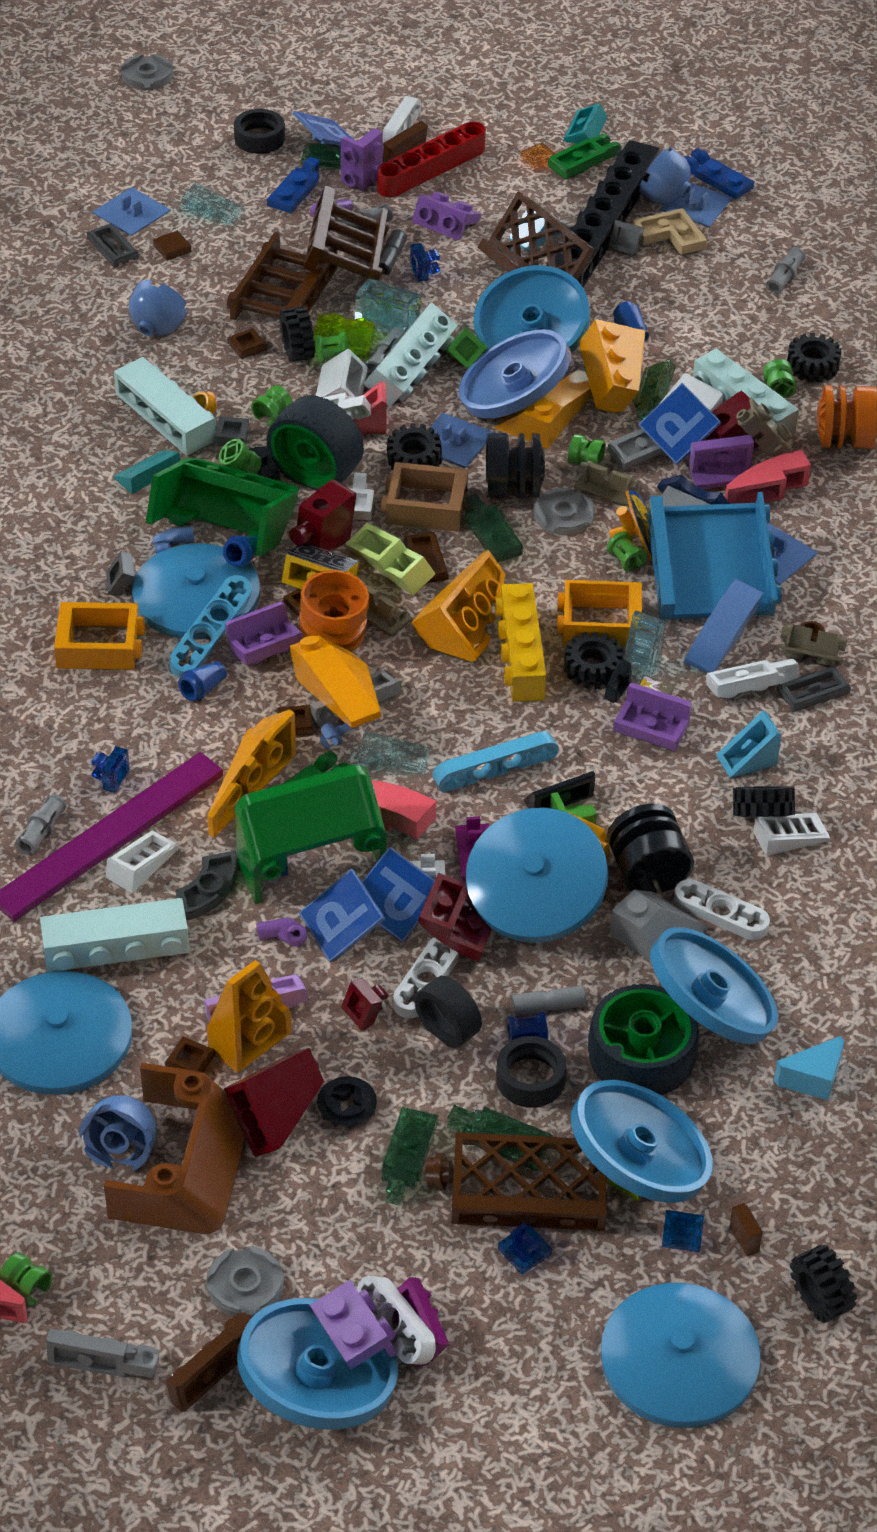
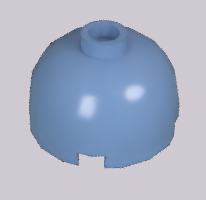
M669 147V151L666 149L661 151L647 170V173L650 174L647 183L642 180L639 193L656 204L672 203L679 197L683 199L692 186L689 183L691 168L686 158L672 147Z
M151 280L140 281L135 286L129 300V315L133 323L146 336H165L175 332L188 314V309L185 310L184 308L187 304L185 299L177 291L161 283L158 288L151 285Z
M114 1095L101 1099L86 1114L79 1130V1136L81 1138L83 1135V1140L86 1144L84 1151L96 1164L114 1168L111 1162L114 1161L134 1166L132 1171L139 1169L148 1160L158 1136L156 1120L151 1110L142 1101L127 1095ZM131 1143L136 1145L135 1152L128 1159L116 1161L108 1154H121L128 1149Z

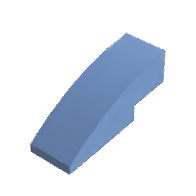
M735 578L707 619L688 651L684 663L707 673L716 671L742 636L744 628L758 611L764 593Z

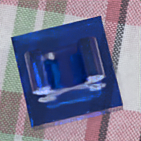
M422 243L410 245V266L417 282L428 281L429 273L436 274L440 272L438 263H431L432 261L440 260L437 250L431 249L425 252Z
M115 746L110 756L96 752L92 758L91 765L96 766L92 776L102 780L103 790L116 793L130 771L127 749Z
M528 1223L521 1224L512 1230L509 1236L498 1242L497 1249L521 1275L552 1255V1248Z

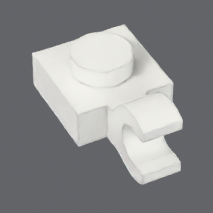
M355 472L353 488H349L357 493L353 516L355 520L371 521L374 490L367 489V473Z

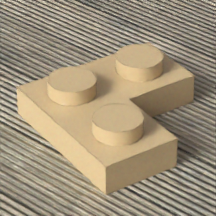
M683 208L632 220V224L644 227L641 238L643 245L669 239L680 255L707 248V239Z

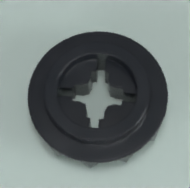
M344 1076L329 1081L321 1088L318 1094L317 1105L323 1120L331 1121L335 1128L339 1125H346L351 1130L355 1124L361 1123L365 1125L367 1119L375 1115L377 1096L372 1086L366 1081L357 1077ZM353 1094V1105L355 1106L349 1105L344 1111L341 1110L340 1101L345 1102Z

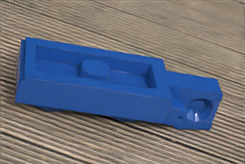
M309 157L304 161L302 168L296 167L267 198V206L292 214L318 184L320 178V159Z

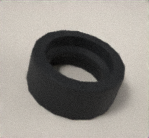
M251 109L242 112L234 121L235 144L240 149L255 154L270 153L279 149L285 141L284 119L279 113L268 109ZM253 128H268L270 130H273L266 134H253L247 132V130Z
M442 975L436 977L415 995V1009L420 1021L429 1032L448 1047H460L480 1031L482 1018L478 1006L470 993L454 979Z
M525 1036L512 1040L501 1049L497 1058V1087L503 1097L519 1106L530 1108L550 1104L562 1094L567 1070L566 1058L561 1049L550 1040L537 1036ZM523 1059H536L549 1065L553 1070V1076L540 1084H526L512 1077L509 1070L515 1062Z

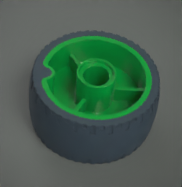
M314 395L300 397L287 406L274 420L266 436L269 455L280 472L289 480L315 491L332 479L341 484L355 470L364 454L362 434L351 416L343 408L329 401V399Z
M649 984L627 985L605 996L594 1011L588 1035V1052L591 1066L602 1081H626L643 1086L659 1095H664L677 1089L679 1085H682L687 1080L693 1070L699 1046L697 1021L688 1015L663 987Z

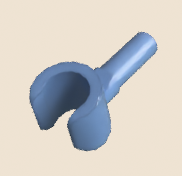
M326 723L322 727L321 732L323 736L320 737V741L325 749L331 748L326 739H331L334 746L340 745L342 742L340 735L353 728L349 727L346 723L336 727L331 723Z

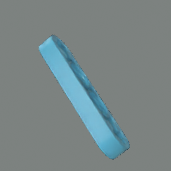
M233 575L224 581L172 651L169 662L172 674L182 677L185 671L203 665L226 634L225 623L237 618L248 604L252 592V586L248 579L240 575ZM238 587L241 588L242 594H236L231 604L228 601L231 591L236 590ZM215 609H222L227 612L228 618L224 621H217L212 618L210 613ZM198 632H204L210 636L211 641L208 644L200 645L194 641L193 636ZM190 649L193 652L190 665L180 666L179 660L183 661L189 654Z
M537 732L446 760L436 766L432 776L439 790L445 793L477 783L478 779L489 777L490 779L508 773L507 770L519 767L522 769L554 759L558 754L559 747L549 732ZM517 754L512 760L505 761L510 756ZM486 763L482 769L474 771L478 766Z

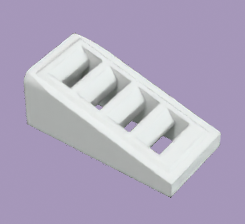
M817 813L755 818L753 832L766 856L830 841V836ZM812 823L817 832H810L806 824ZM800 826L803 833H798L795 827ZM788 829L790 834H786L784 830Z
M152 830L107 859L106 878L133 893L178 850V844ZM152 841L159 845L156 846L160 849L157 852L147 847ZM142 852L149 857L145 858L140 853ZM133 861V862H135L137 865L134 866V865L130 864V862Z

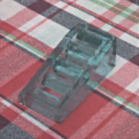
M194 183L182 197L179 211L231 226L244 207ZM227 210L232 211L230 215L225 214Z
M636 610L632 616L624 660L632 663L633 674L641 677L643 675L654 677L661 666L665 621ZM640 628L652 631L654 634L640 630Z
M365 730L359 745L356 765H362L366 770L425 775L429 747ZM397 753H403V759L397 757ZM411 754H420V761H419V763H418V755H417L416 762L410 761V755H411Z

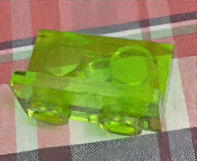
M336 313L318 314L314 329V340L316 335L329 337L340 335V332L345 331L349 349L358 358L369 360L373 340L378 337L375 323L365 318L347 319ZM338 345L328 346L327 348L337 347Z

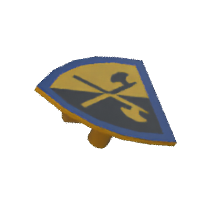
M634 490L625 491L631 514L626 506H621L616 510L622 526L610 529V538L622 531L628 532L631 536L638 534L649 559L652 560L647 518L648 508L637 492Z

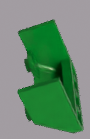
M186 458L152 476L145 523L151 525L162 518H167L171 524L184 526L187 525V522L195 519L203 520L248 533L249 536H257L255 555L262 556L280 544L297 503L299 488L292 484L207 460Z
M350 765L251 792L242 796L234 807L237 862L255 904L262 902L261 882L278 878L287 867V856L350 838L357 851L372 852L377 862L387 850V834L373 783L366 768L362 765Z

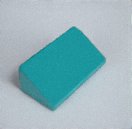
M597 103L578 109L563 141L578 144L588 138L598 136L608 118L601 104Z
M161 450L113 477L133 494L150 485L154 474L181 461L180 454L177 451Z

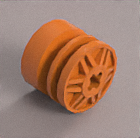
M823 385L822 394L817 406V431L821 441V448H830L832 435H835L836 448H842L845 435H850L852 449H874L877 436L876 386H855L852 399H847L845 386L839 385L836 399H834L832 385Z
M329 570L312 575L303 584L301 591V612L298 629L302 632L303 638L320 635L351 652L356 650L364 641L366 634V616L369 605L367 586L360 578L349 572Z

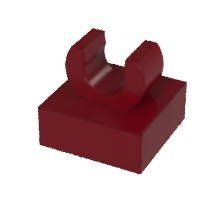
M363 978L351 980L341 1008L362 1031L374 1025L378 1012L383 1009L381 1006L382 1000L387 999L389 995L380 985L370 987Z

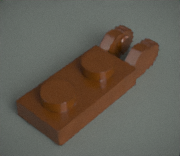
M246 1312L237 1313L232 1319L226 1321L224 1330L217 1337L207 1342L185 1365L177 1368L171 1377L166 1380L171 1403L178 1410L186 1412L238 1365V1348L242 1333L252 1318L250 1314Z

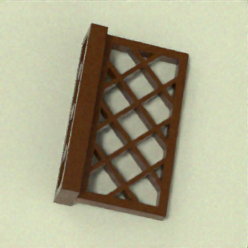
M519 191L516 193L490 239L483 238L477 247L507 272L521 267L538 265V259L546 256L548 266L555 267L554 254L564 251L565 264L555 268L569 273L576 280L595 251L588 243ZM523 202L526 204L527 216L518 219L517 211ZM544 218L545 231L536 233L535 220ZM528 223L529 236L520 238L519 225ZM511 228L512 241L504 243L501 241V238L506 229ZM562 232L563 245L554 247L553 234ZM546 237L547 250L537 253L536 240ZM529 242L530 255L521 257L520 245ZM581 247L583 252L577 261L572 262L571 248Z
M456 1132L451 1224L605 1231L607 1176L598 1170L595 1165L587 1170L575 1158L582 1151L576 1138ZM463 1145H479L487 1154L472 1164L462 1154ZM506 1147H517L524 1156L514 1165L510 1166L499 1153ZM544 1149H555L562 1158L549 1168L537 1155ZM493 1159L505 1172L491 1183L479 1169ZM529 1161L543 1172L531 1184L517 1172ZM567 1163L572 1165L581 1174L569 1186L555 1174ZM463 1165L467 1170L461 1174ZM599 1171L597 1179L593 1175ZM472 1175L485 1187L477 1195L460 1194L461 1184ZM510 1177L524 1189L515 1197L505 1196L498 1189ZM550 1179L562 1192L555 1198H543L536 1189ZM588 1181L598 1191V1201L582 1200L574 1191L584 1182Z

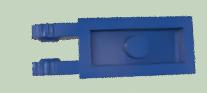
M696 148L691 152V157L688 155L684 156L690 165L691 173L694 177L736 200L754 188L753 180L713 158L711 159L704 150Z

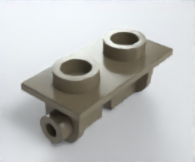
M750 398L751 408L747 411L742 409L736 415L738 425L748 435H751L752 438L759 432L763 433L755 441L769 457L782 455L784 452L783 448L792 453L793 450L790 442L792 435L782 423L777 425L772 420V413L763 403L758 405Z
M592 461L587 463L581 462L578 473L582 475L575 483V489L628 507L629 504L625 491L634 490L639 494L642 490V486L639 485L640 481L636 480L634 475L613 470L610 476L607 475V467L595 464Z
M362 581L367 586L369 593V605L366 616L369 623L386 634L393 636L413 620V617L406 614L401 604H396L384 595L378 596L376 590L369 587L365 581Z
M792 623L790 626L783 625L781 638H785L786 643L778 644L777 648L785 649V656L803 659L804 654L817 656V663L835 666L836 661H843L844 657L838 656V651L845 652L847 639L841 638L842 634L819 630L817 641L814 642L810 641L812 628Z

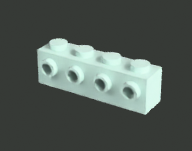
M431 302L363 385L370 390L380 381H383L386 384V404L392 406L397 399L403 402L414 389L410 384L413 382L417 385L427 373L424 369L425 365L430 368L441 356L437 352L440 348L444 351L454 340L451 333L458 325Z
M717 348L694 361L693 377L721 391L724 395L723 403L742 390L758 405L763 403L772 413V420L777 425L782 423L792 436L796 434L799 409Z
M141 357L114 371L116 395L186 456L215 442V427L217 423L213 414L210 411H206L192 396L187 395L181 390L175 381L167 378L156 365H152L144 357Z
M182 898L40 917L47 972L190 953L188 927Z

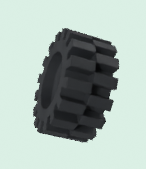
M300 306L280 310L282 343H284V349L286 350L289 362L313 359L315 357L314 331H312V322L310 321L309 312L307 313V308Z
M810 333V337H807L806 334L800 335V339L795 337L793 342L789 344L787 361L792 366L793 376L799 374L798 379L803 381L804 378H808L810 383H813V379H817V382L821 383L823 378L828 381L832 379V376L835 377L839 371L842 353L838 342L833 343L834 339L831 337L826 340L823 334H820V337H815V333ZM814 356L819 357L821 359H810L808 357Z
M411 423L410 428L407 429L405 425L400 426V432L395 429L392 431V436L389 435L387 439V458L392 470H394L395 462L438 467L439 464H442L441 440L438 432L434 433L433 428L430 427L426 430V425L420 424V427L416 428V424ZM410 449H420L424 451L420 454L415 455L405 453L407 450Z
M587 632L581 633V639L577 635L574 636L572 642L569 641L565 648L564 672H567V678L569 680L574 678L573 683L577 686L583 682V688L589 689L590 684L594 685L595 689H600L602 683L607 687L613 671L620 660L623 659L624 652H622L621 644L617 645L618 641L615 638L609 641V635L605 633L602 637H598V632H592V636H588ZM586 657H598L603 659L605 662L600 664H590L583 661L582 659Z
M744 786L733 788V816L780 817L795 815V787Z
M818 1245L791 1260L790 1269L793 1272L790 1275L791 1279L796 1281V1284L793 1285L795 1291L800 1292L801 1300L805 1301L807 1308L813 1311L814 1317L818 1321L821 1320L822 1323L829 1322L856 1306L857 1294L852 1291L855 1289L854 1282L849 1281L848 1277L851 1275L848 1269L844 1270L842 1267L844 1264L842 1259H836V1252L833 1249L829 1250L827 1245Z

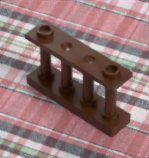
M325 185L315 207L303 269L314 273L318 262L321 264L327 262L363 276L362 292L368 293L372 283L377 285L382 273L379 261L383 238H385L390 226V222L386 221L388 210L382 208L378 219L375 220L337 205L338 202L334 201L336 189ZM333 216L354 223L373 232L372 234H369L367 232L361 231L344 223L338 222L334 220L335 217ZM332 232L338 233L350 239L370 246V248L368 250L361 246L355 245L343 239L332 236ZM327 246L365 260L367 265L328 251L329 248Z
M274 232L269 241L263 244L261 253L235 291L229 294L227 308L230 309V319L236 320L242 310L280 319V310L305 306L308 313L338 267L327 262L323 264L318 262L314 273L307 271L304 274L272 266L276 259L304 266L306 256L305 254L281 249L280 233ZM327 246L329 248L328 251L338 254V250ZM265 276L300 284L299 289L290 290L262 283V280ZM254 293L290 302L284 307L251 300L250 298Z

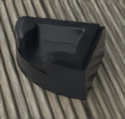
M621 659L608 682L604 699L614 703L625 693L631 683V662Z

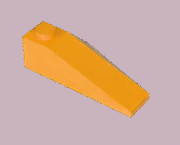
M576 370L567 375L549 393L535 403L520 411L503 416L495 428L516 437L519 436V433H524L525 440L531 442L532 433H540L542 447L548 449L592 396L587 373Z
M486 550L432 599L411 622L416 628L418 635L426 642L430 649L473 662L488 646L491 636L488 633H484L486 623H494L496 616L491 612V603L495 602V598H500L501 584H504L506 577L505 572L491 552Z
M320 635L307 636L302 638L300 642L290 645L295 676L300 684L324 703L349 727L354 728L382 717L368 665L357 655Z
M287 710L263 718L254 728H250L245 733L207 815L209 836L215 838L235 818L234 807L242 796L264 789L296 757L295 712Z
M256 960L227 980L207 1026L208 1047L215 1049V1054L237 1073L292 1032L291 1012L282 1003L280 994L273 989L271 980L261 964Z

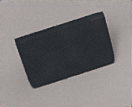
M591 771L534 791L524 799V802L528 808H550V795L558 792L564 806L590 798L594 795L595 773Z

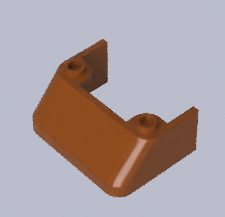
M141 1063L140 1074L144 1102L195 1109L197 1112L181 1165L162 1163L154 1166L148 1172L144 1186L110 1180L105 1181L104 1192L108 1219L200 1234L213 1233L220 1229L225 1221L246 1137L225 1091L207 1075L199 1071Z

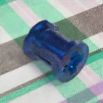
M538 1012L534 1017L515 1019L514 1016H507L506 1024L509 1042L525 1036H537L548 1040V1027L544 1012Z

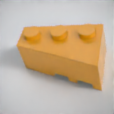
M595 319L578 342L596 409L614 413L623 412L639 392L645 330Z

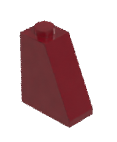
M310 1048L289 1054L224 1088L255 1157L276 1151L283 1146L325 1082L319 1070L318 1062L313 1057Z

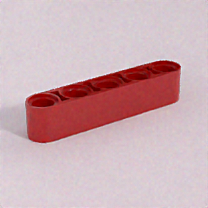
M467 122L382 163L377 168V192L383 197H396L481 155L485 151V126L480 122Z

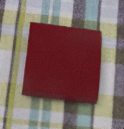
M438 872L417 922L447 947L479 962L492 929L476 912L468 895L467 884Z

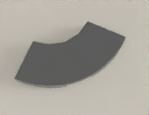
M236 850L202 857V869L198 877L189 885L176 889V897L183 900L186 921L211 911L228 896L237 878L238 862Z

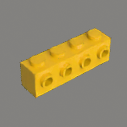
M533 583L501 584L500 598H495V616L501 617V620H498V639L504 640V643H501V662L507 663V667H504L505 687L510 686L512 702L545 700L546 670Z

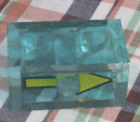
M369 278L356 292L355 322L389 333L394 327H400L407 331L420 315L421 294Z

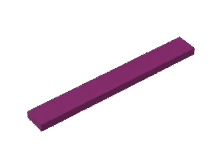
M202 752L197 753L1 888L0 911L15 922L223 777V769Z

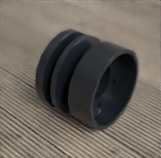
M487 433V498H507L510 484H516L519 498H524L525 484H530L531 498H539L545 476V454L540 440V433L531 434L530 447H525L524 433H519L516 447H510L507 433Z
M655 803L636 806L618 816L608 828V843L629 891L641 890L658 893L652 881L654 879H657L662 892L673 890L679 882L686 880L692 873L695 861L673 811L667 806Z

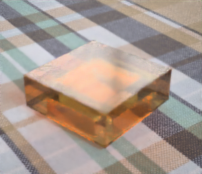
M543 142L520 151V157L535 170L548 166V158L556 154Z

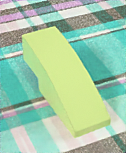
M366 523L346 543V546L395 585L413 596L435 575V572L423 556L406 548L399 538L369 523Z

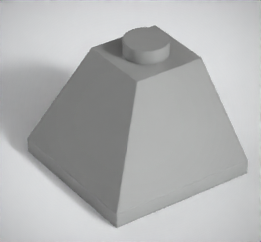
M633 890L612 910L610 935L651 961L650 951L652 945L665 930L682 927L704 934L709 927L654 892Z

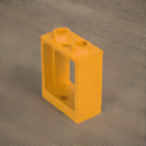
M565 579L564 592H558L557 611L563 612V615H557V634H563V646H566L569 641L572 642V638L576 635L581 639V633L587 632L588 636H592V632H598V637H602L604 633L608 634L609 641L615 638L618 641L617 645L621 644L622 648L640 649L642 635L641 582ZM572 607L627 609V624L572 622Z
M60 602L54 644L56 668L135 670L136 659H142L143 653L142 639H138V636L145 635V617L139 616L138 603ZM75 626L127 627L126 642L73 643Z

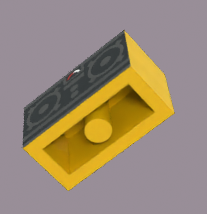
M304 543L296 546L286 554L282 583L302 589L303 584L312 575L329 570L349 572L357 577L359 561Z

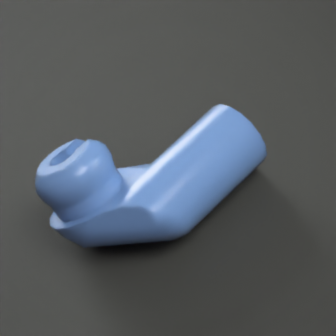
M193 527L170 528L154 536L152 544L155 545V553L157 554L171 548L170 544L194 542Z

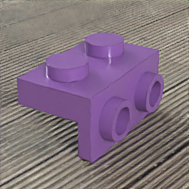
M373 128L358 141L347 136L341 139V181L348 187H355L364 191L372 183H377V168L383 163L384 146L382 131Z
M434 191L433 195H419L412 222L459 240L463 236L465 226L476 224L480 220L481 213L472 210L473 205L463 201L454 203L449 201L448 195Z
M745 435L692 442L689 472L694 485L700 489L723 487L728 485L738 475L751 468L754 448L752 436Z
M283 602L272 604L225 623L229 648L245 665L258 664L265 658L275 654L287 653L290 651V645L300 642L303 638L302 632L288 620L286 605Z
M630 683L627 688L626 701L614 721L613 731L676 751L689 726L692 703L679 697Z
M348 1280L310 1305L313 1313L350 1370L383 1349L389 1358L397 1354L391 1343L396 1338V1335L384 1317L379 1320L376 1319L372 1312L377 1310V1307L366 1289L358 1292L351 1280Z

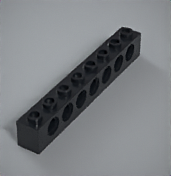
M629 140L624 149L618 151L615 163L609 165L604 180L601 179L599 181L596 193L590 195L585 210L579 212L576 224L570 226L569 229L595 249L577 279L583 288L608 250L615 220L625 222L641 197L639 193L642 180L647 183L650 176L647 170L654 159L660 154L659 147ZM581 247L571 248L572 262L577 261L583 252ZM564 251L556 253L555 267L564 265Z

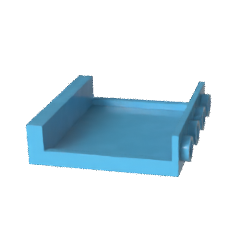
M758 492L756 503L664 506L663 496H650L647 518L660 619L709 617L735 578L764 593L755 615H774L776 605L781 604L782 591L781 586L775 584V577L778 575L777 558H772L771 550L774 548L773 531H768L767 523L770 522L769 504H764L763 492Z

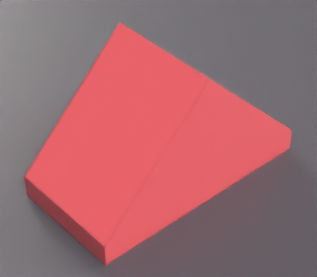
M380 381L364 394L371 404V416L359 420L353 419L361 434H386V384Z

